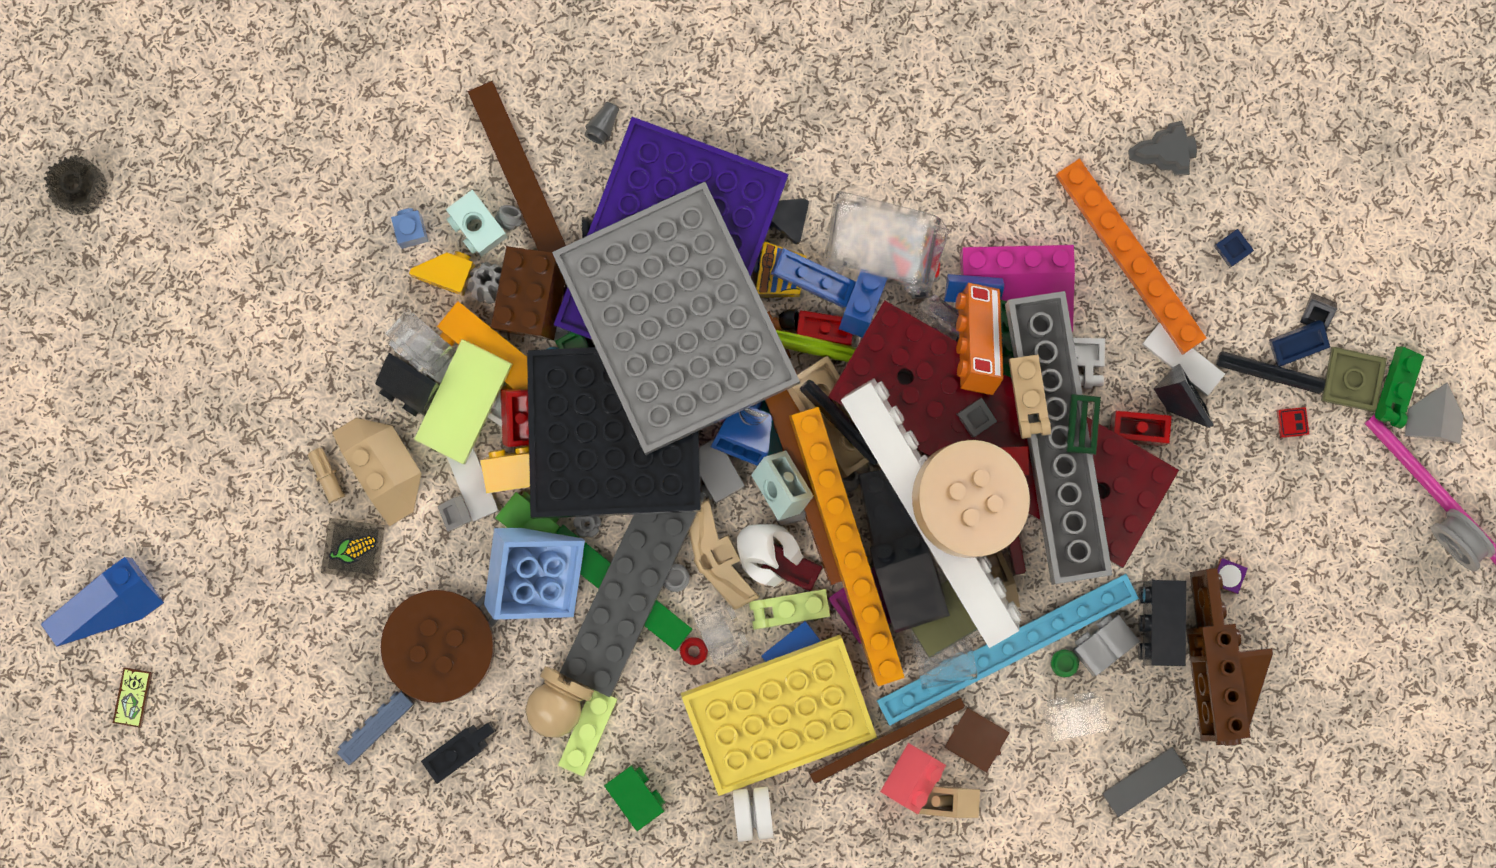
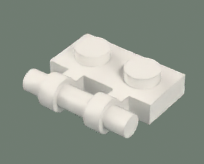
M1073 338L1078 367H1084L1083 375H1079L1081 386L1084 389H1092L1093 386H1104V375H1093V367L1105 366V339Z

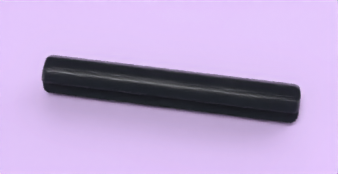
M1224 351L1220 352L1217 357L1216 365L1222 368L1317 394L1322 393L1325 388L1326 381L1323 378Z
M812 380L804 382L800 387V391L815 407H819L820 412L871 464L876 465L878 462L856 425Z

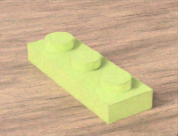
M594 690L590 701H586L579 722L573 729L558 766L584 777L618 700L617 698L608 697Z

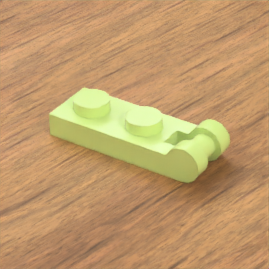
M826 589L757 600L749 603L750 610H753L755 621H752L753 630L831 617ZM772 607L774 618L766 619L764 608Z

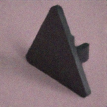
M804 198L779 200L769 229L776 228L781 232L779 236L781 239L787 237L794 244H799L809 201Z

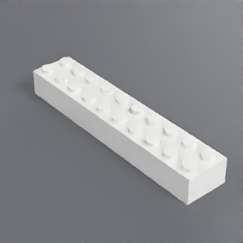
M873 378L846 394L841 401L990 648L1019 631L1021 613L1013 601L1008 603L1005 598L1007 590L1000 578L994 579L990 573L992 572V565L987 556L962 558L947 554L934 546L922 533L913 512L912 490L916 475L928 457L926 455L920 456L917 451L919 443L911 430L906 432L902 425L904 418L898 407L894 406L892 408L887 399L890 394L882 381L877 383Z

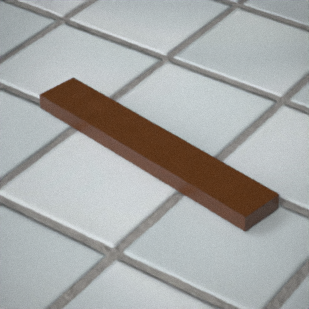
M957 695L877 736V738L869 740L808 771L813 782L818 783L963 709L965 705L961 697Z

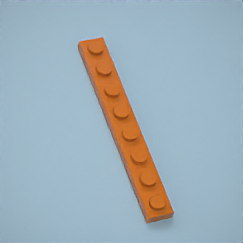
M1080 158L1056 174L1057 179L1155 318L1161 323L1181 354H1185L1207 339Z

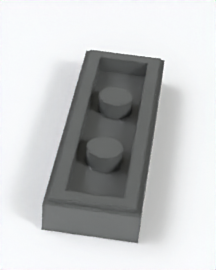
M1170 747L1102 792V795L1115 815L1120 817L1188 770L1174 748Z

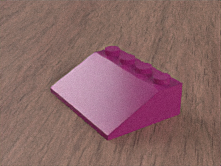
M1074 245L963 247L961 249V275L1003 278L1005 286L1001 300L1008 301L1010 299L1065 291L1073 332Z

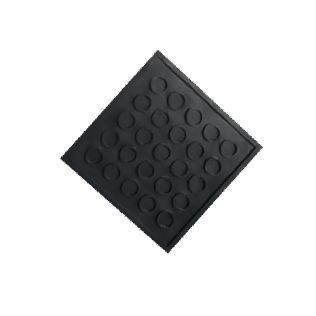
M596 347L527 350L530 516L532 519L701 512L699 431L645 455Z

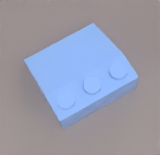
M494 528L484 606L492 618L498 620L574 617L585 540L583 538L525 528Z

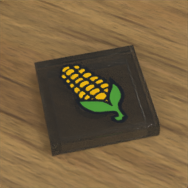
M329 518L321 573L377 581L386 526Z

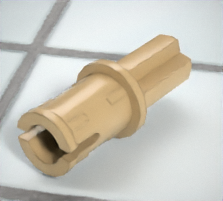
M322 448L312 450L308 453V457L317 475L315 480L316 482L320 481L328 503L344 498L345 494L335 476L337 471L332 470Z

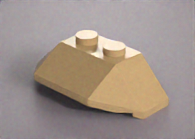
M355 418L332 432L345 460L367 496L389 526L414 512L422 472L392 425Z

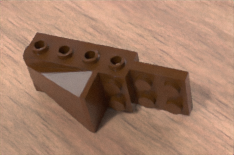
M1217 568L1190 572L1197 628L1186 629L1200 740L1216 742V745L1242 744L1241 739L1251 738L1249 727L1273 656V649L1239 651L1242 641L1239 629H1236V624L1224 623V619L1227 617L1225 603L1221 600L1220 591L1223 589L1222 576L1218 574Z

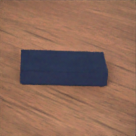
M1320 320L1269 339L1275 362L1279 367L1330 348L1324 323Z

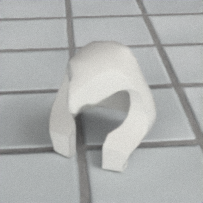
M777 524L748 525L740 531L737 537V549L742 567L752 579L764 585L775 587L783 581L782 578L772 570L762 569L757 565V563L767 564L775 569L779 567L775 557L773 538H777L781 542L784 556L795 565H798L804 556L794 537L784 527Z

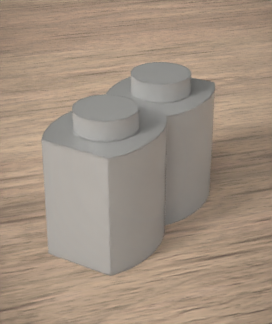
M1109 614L1096 624L1099 629L1095 633L1090 635L1086 632L1075 641L1077 647L1073 649V652L1093 677L1100 674L1140 642L1119 615L1112 618Z

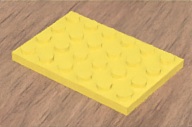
M841 635L680 693L718 796L877 738Z

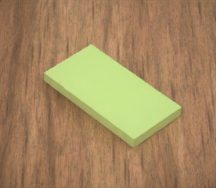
M462 339L414 440L461 464H466L513 364Z

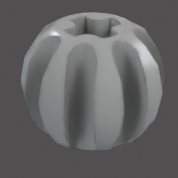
M489 262L481 263L480 268H473L471 270V278L467 282L468 290L472 292V297L479 302L485 300L488 304L495 303L502 271L500 266L497 264L491 266Z

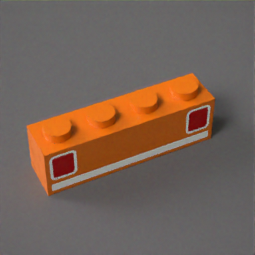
M968 283L963 292L958 293L955 303L956 309H959V316L956 322V331H959L956 351L960 354L957 375L961 380V389L993 395L1003 380L1000 289Z

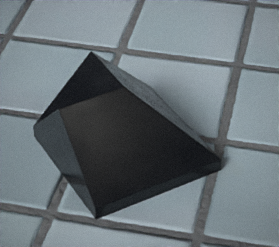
M1180 364L1176 365L1153 388L1168 412L1207 428L1214 426L1208 407Z

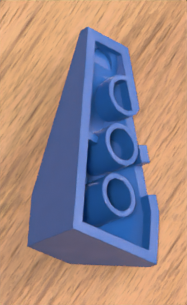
M124 557L77 593L41 623V626L56 647L141 620L164 604V601L134 559Z

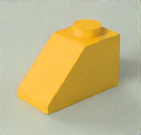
M455 251L453 255L446 252L411 268L409 274L412 278L464 296L468 286L467 280L471 278L470 272L475 268V264L470 261L471 256Z

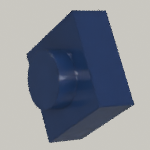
M1236 229L1214 245L1229 268L1254 251L1239 229Z

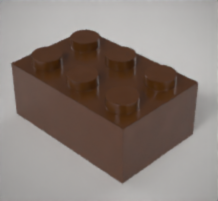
M506 246L492 317V329L509 334L554 341L557 328L554 326V322L561 306L565 279L553 253Z

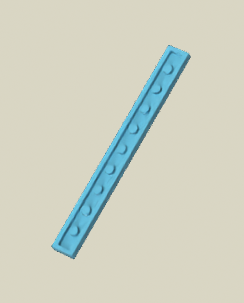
M1123 574L1019 627L1017 633L989 648L986 644L876 701L890 726L1139 598L1127 574Z

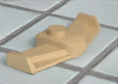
M704 499L701 505V512H698L689 531L694 554L693 561L699 572L708 579L730 606L736 610L760 598V596L733 567L732 564L740 561L739 553L729 534L720 539L718 538L710 499Z

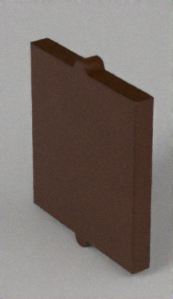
M967 707L959 723L953 726L954 731L944 748L987 773L996 756L1001 755L1000 749L1010 732Z

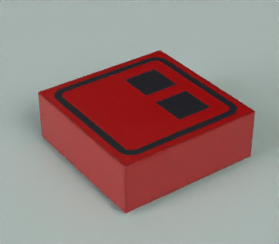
M1306 407L1277 410L1280 438L1310 435Z

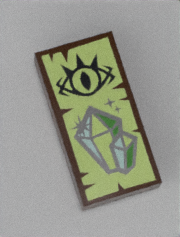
M123 667L112 723L142 728L153 672Z

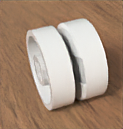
M768 786L754 788L753 800H750L747 789L733 790L738 842L752 841L753 828H756L759 840L774 838Z

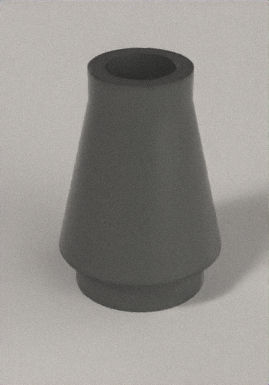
M605 102L603 107L585 126L587 129L585 136L601 145L606 140H610L619 108L610 102Z

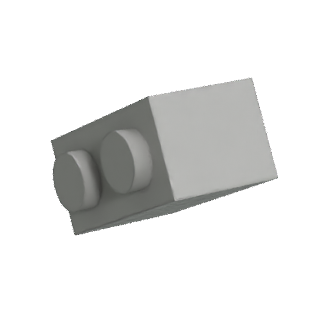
M711 440L699 447L700 477L704 483L701 486V490L706 494V498L713 499L715 504L745 488V485L727 454L710 447L713 442Z

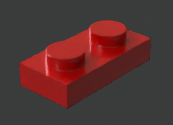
M799 311L796 331L798 335L851 346L853 334L839 329L842 316Z

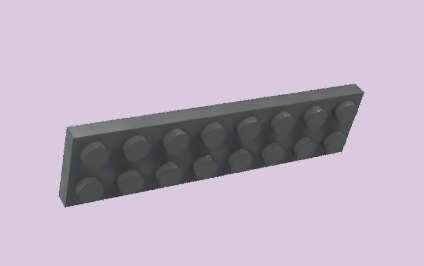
M701 492V505L706 497V494ZM698 512L633 515L562 666L561 674L608 697L612 696Z

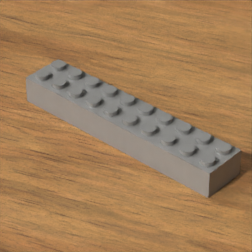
M1062 291L1010 299L1006 302L1005 307L1013 356L1018 358L1039 355L1048 418L1051 425V435L1042 436L1041 433L1032 434L1031 438H1027L1051 585L1111 576L1112 569L1093 455L1066 452L1071 395H1082L1066 293ZM1077 401L1074 446L1077 447L1082 401ZM1038 414L1028 415L1029 423L1039 422ZM1086 424L1085 447L1090 448L1088 425Z

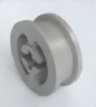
M1450 509L1446 513L1447 518L1441 524H1433L1431 531L1437 541L1458 563L1476 572L1480 568V561L1485 557H1492L1496 553L1495 548L1489 538L1473 521L1461 512Z

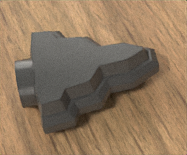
M1183 121L1169 123L1165 130L1157 131L1151 140L1141 141L1128 150L1129 160L1142 165L1155 164L1160 170L1172 171L1174 175H1190V159L1197 157L1196 140L1194 136H1187Z

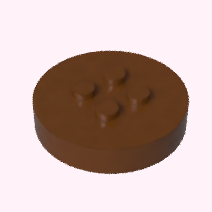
M430 590L409 597L392 612L382 632L381 657L384 668L392 682L408 696L429 703L449 702L466 696L485 679L494 658L495 638L487 616L473 601L454 592Z

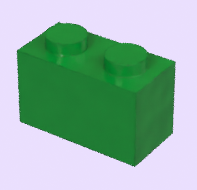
M631 765L606 783L604 787L638 832L665 812L663 805L666 801L657 789L652 792L646 782L650 779L640 766L635 769Z

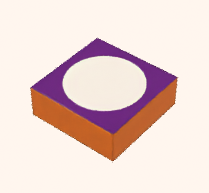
M1220 558L1217 570L1218 574L1222 576L1223 589L1239 594L1248 568Z

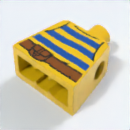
M768 242L763 244L756 286L760 298L800 297L801 288L771 275L778 253L783 247ZM794 252V253H796V254H798V255H800V256L806 258L805 255L800 254V253H797V252Z

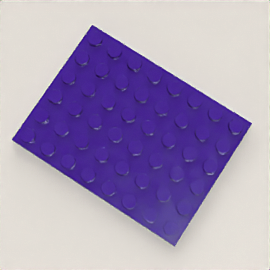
M631 117L587 236L706 182L751 277L789 174L641 119ZM567 288L554 326L592 340L571 292Z

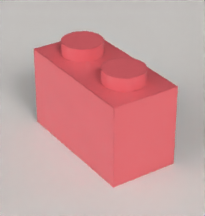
M908 743L880 792L919 814L922 807L927 803L935 784L940 780L946 765Z

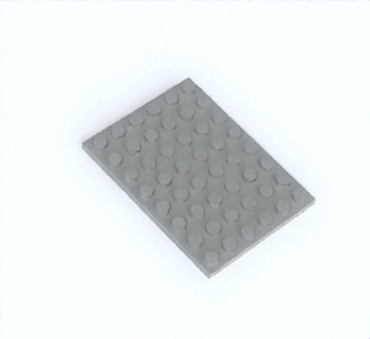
M706 182L552 252L645 455L800 384V380Z

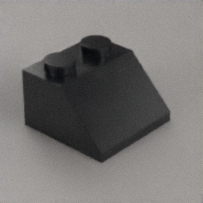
M391 353L387 355L375 383L381 388L379 394L391 402L395 398L405 403L402 409L415 417L418 413L423 416L426 415L440 386Z

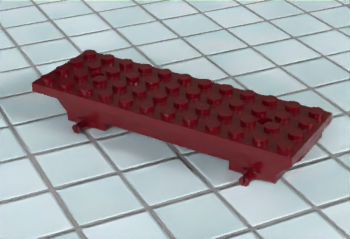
M884 300L828 396L832 401L845 408L841 399L846 394L873 378L877 383L882 381L890 394L887 399L892 408L897 406L904 418L902 423L906 432L910 430L913 432L919 443L917 450L929 457L943 447L966 440L985 441L998 447L1028 446L1027 438L1022 439L1020 434L1012 378L1003 375V380L993 395L961 389V380L957 375V368L960 362V354L956 351L958 342ZM978 398H982L997 422L977 436L971 437L956 414ZM1087 417L1089 437H1091L1092 419ZM1099 424L1096 455H1093L1109 557L1110 562L1120 568H1124L1178 474L1179 469ZM1028 447L1029 475L1025 477L1030 495L1028 514L1041 521Z

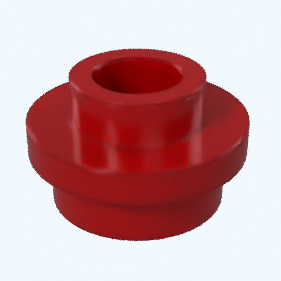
M691 637L682 643L680 655L687 664L699 665L706 659L708 648L702 639ZM691 646L699 648L698 656L692 657L689 655L688 651Z

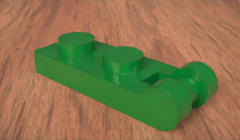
M1396 346L1376 408V419L1382 422L1389 421L1391 426L1402 429L1406 425L1408 420L1406 412L1422 366L1423 355L1406 347Z

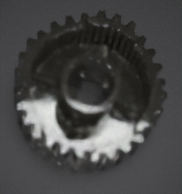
M74 155V157L70 156L69 159L64 157L63 161L59 159L58 164L54 163L52 167H48L49 171L45 172L47 177H44L47 183L45 187L48 188L46 193L49 194L48 197L54 205L69 214H79L82 216L83 213L90 214L95 212L96 208H99L98 204H103L101 200L106 198L104 194L107 193L105 190L108 187L106 185L107 180L101 170L82 156ZM74 183L79 184L76 189L72 188Z

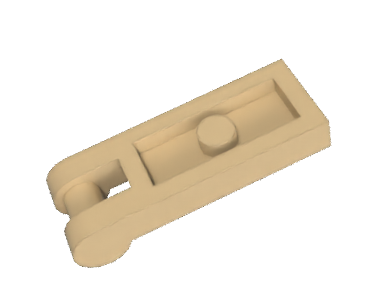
M1039 355L1009 359L1021 438H1031L1032 434L1041 433L1042 436L1051 435ZM1038 414L1039 422L1029 423L1028 415Z

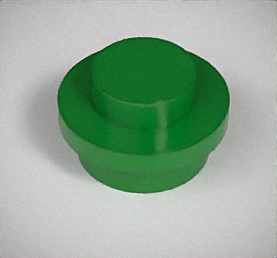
M1059 650L1051 658L1052 671L1059 677H1070L1078 670V657L1070 650Z

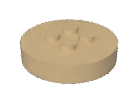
M966 440L948 445L933 453L923 463L916 475L912 490V506L915 519L925 537L934 546L947 554L962 558H976L996 553L1007 547L1017 538L1028 517L1030 495L1024 473L1018 463L1006 451L994 444L979 440Z

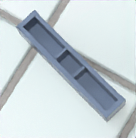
M396 691L390 697L391 701L387 705L384 703L377 709L378 714L375 717L370 716L364 722L365 726L361 730L359 728L351 734L352 738L348 742L345 740L338 747L340 750L337 754L348 765L355 762L415 704L404 692L401 691L399 693Z

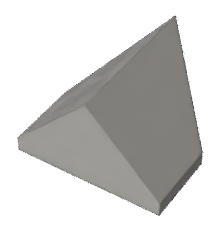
M1448 382L1408 408L1405 436L1461 443L1464 416Z

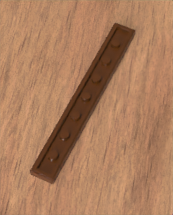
M493 80L467 91L538 251L552 253L565 247L564 239Z

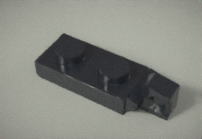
M491 722L486 723L478 730L475 725L467 727L421 760V763L436 784H438L484 751L483 749L488 746L485 739L496 732V729Z

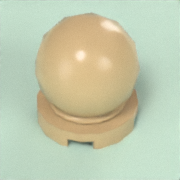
M545 666L540 674V677L545 679V684L535 688L528 697L525 712L527 721L535 732L541 736L559 738L570 733L578 724L581 715L580 702L583 699L590 701L594 690L581 683L577 684L573 681L568 683L564 681L565 675Z

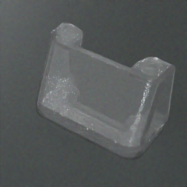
M838 191L833 202L823 263L828 269L842 274L843 271H849L851 268L899 281L905 286L904 290L912 294L920 295L921 291L930 293L949 229L942 219L933 214Z

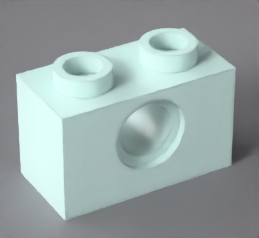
M473 190L446 209L450 215L446 220L455 232L461 229L467 237L463 242L472 254L477 251L482 257L508 238ZM471 220H481L482 226L478 231L468 230V224Z
M787 451L764 457L751 475L778 521L800 514L813 498L812 492Z

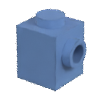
M413 208L403 209L397 212V216L391 217L397 243L402 249L429 242L422 215L418 210L413 211Z

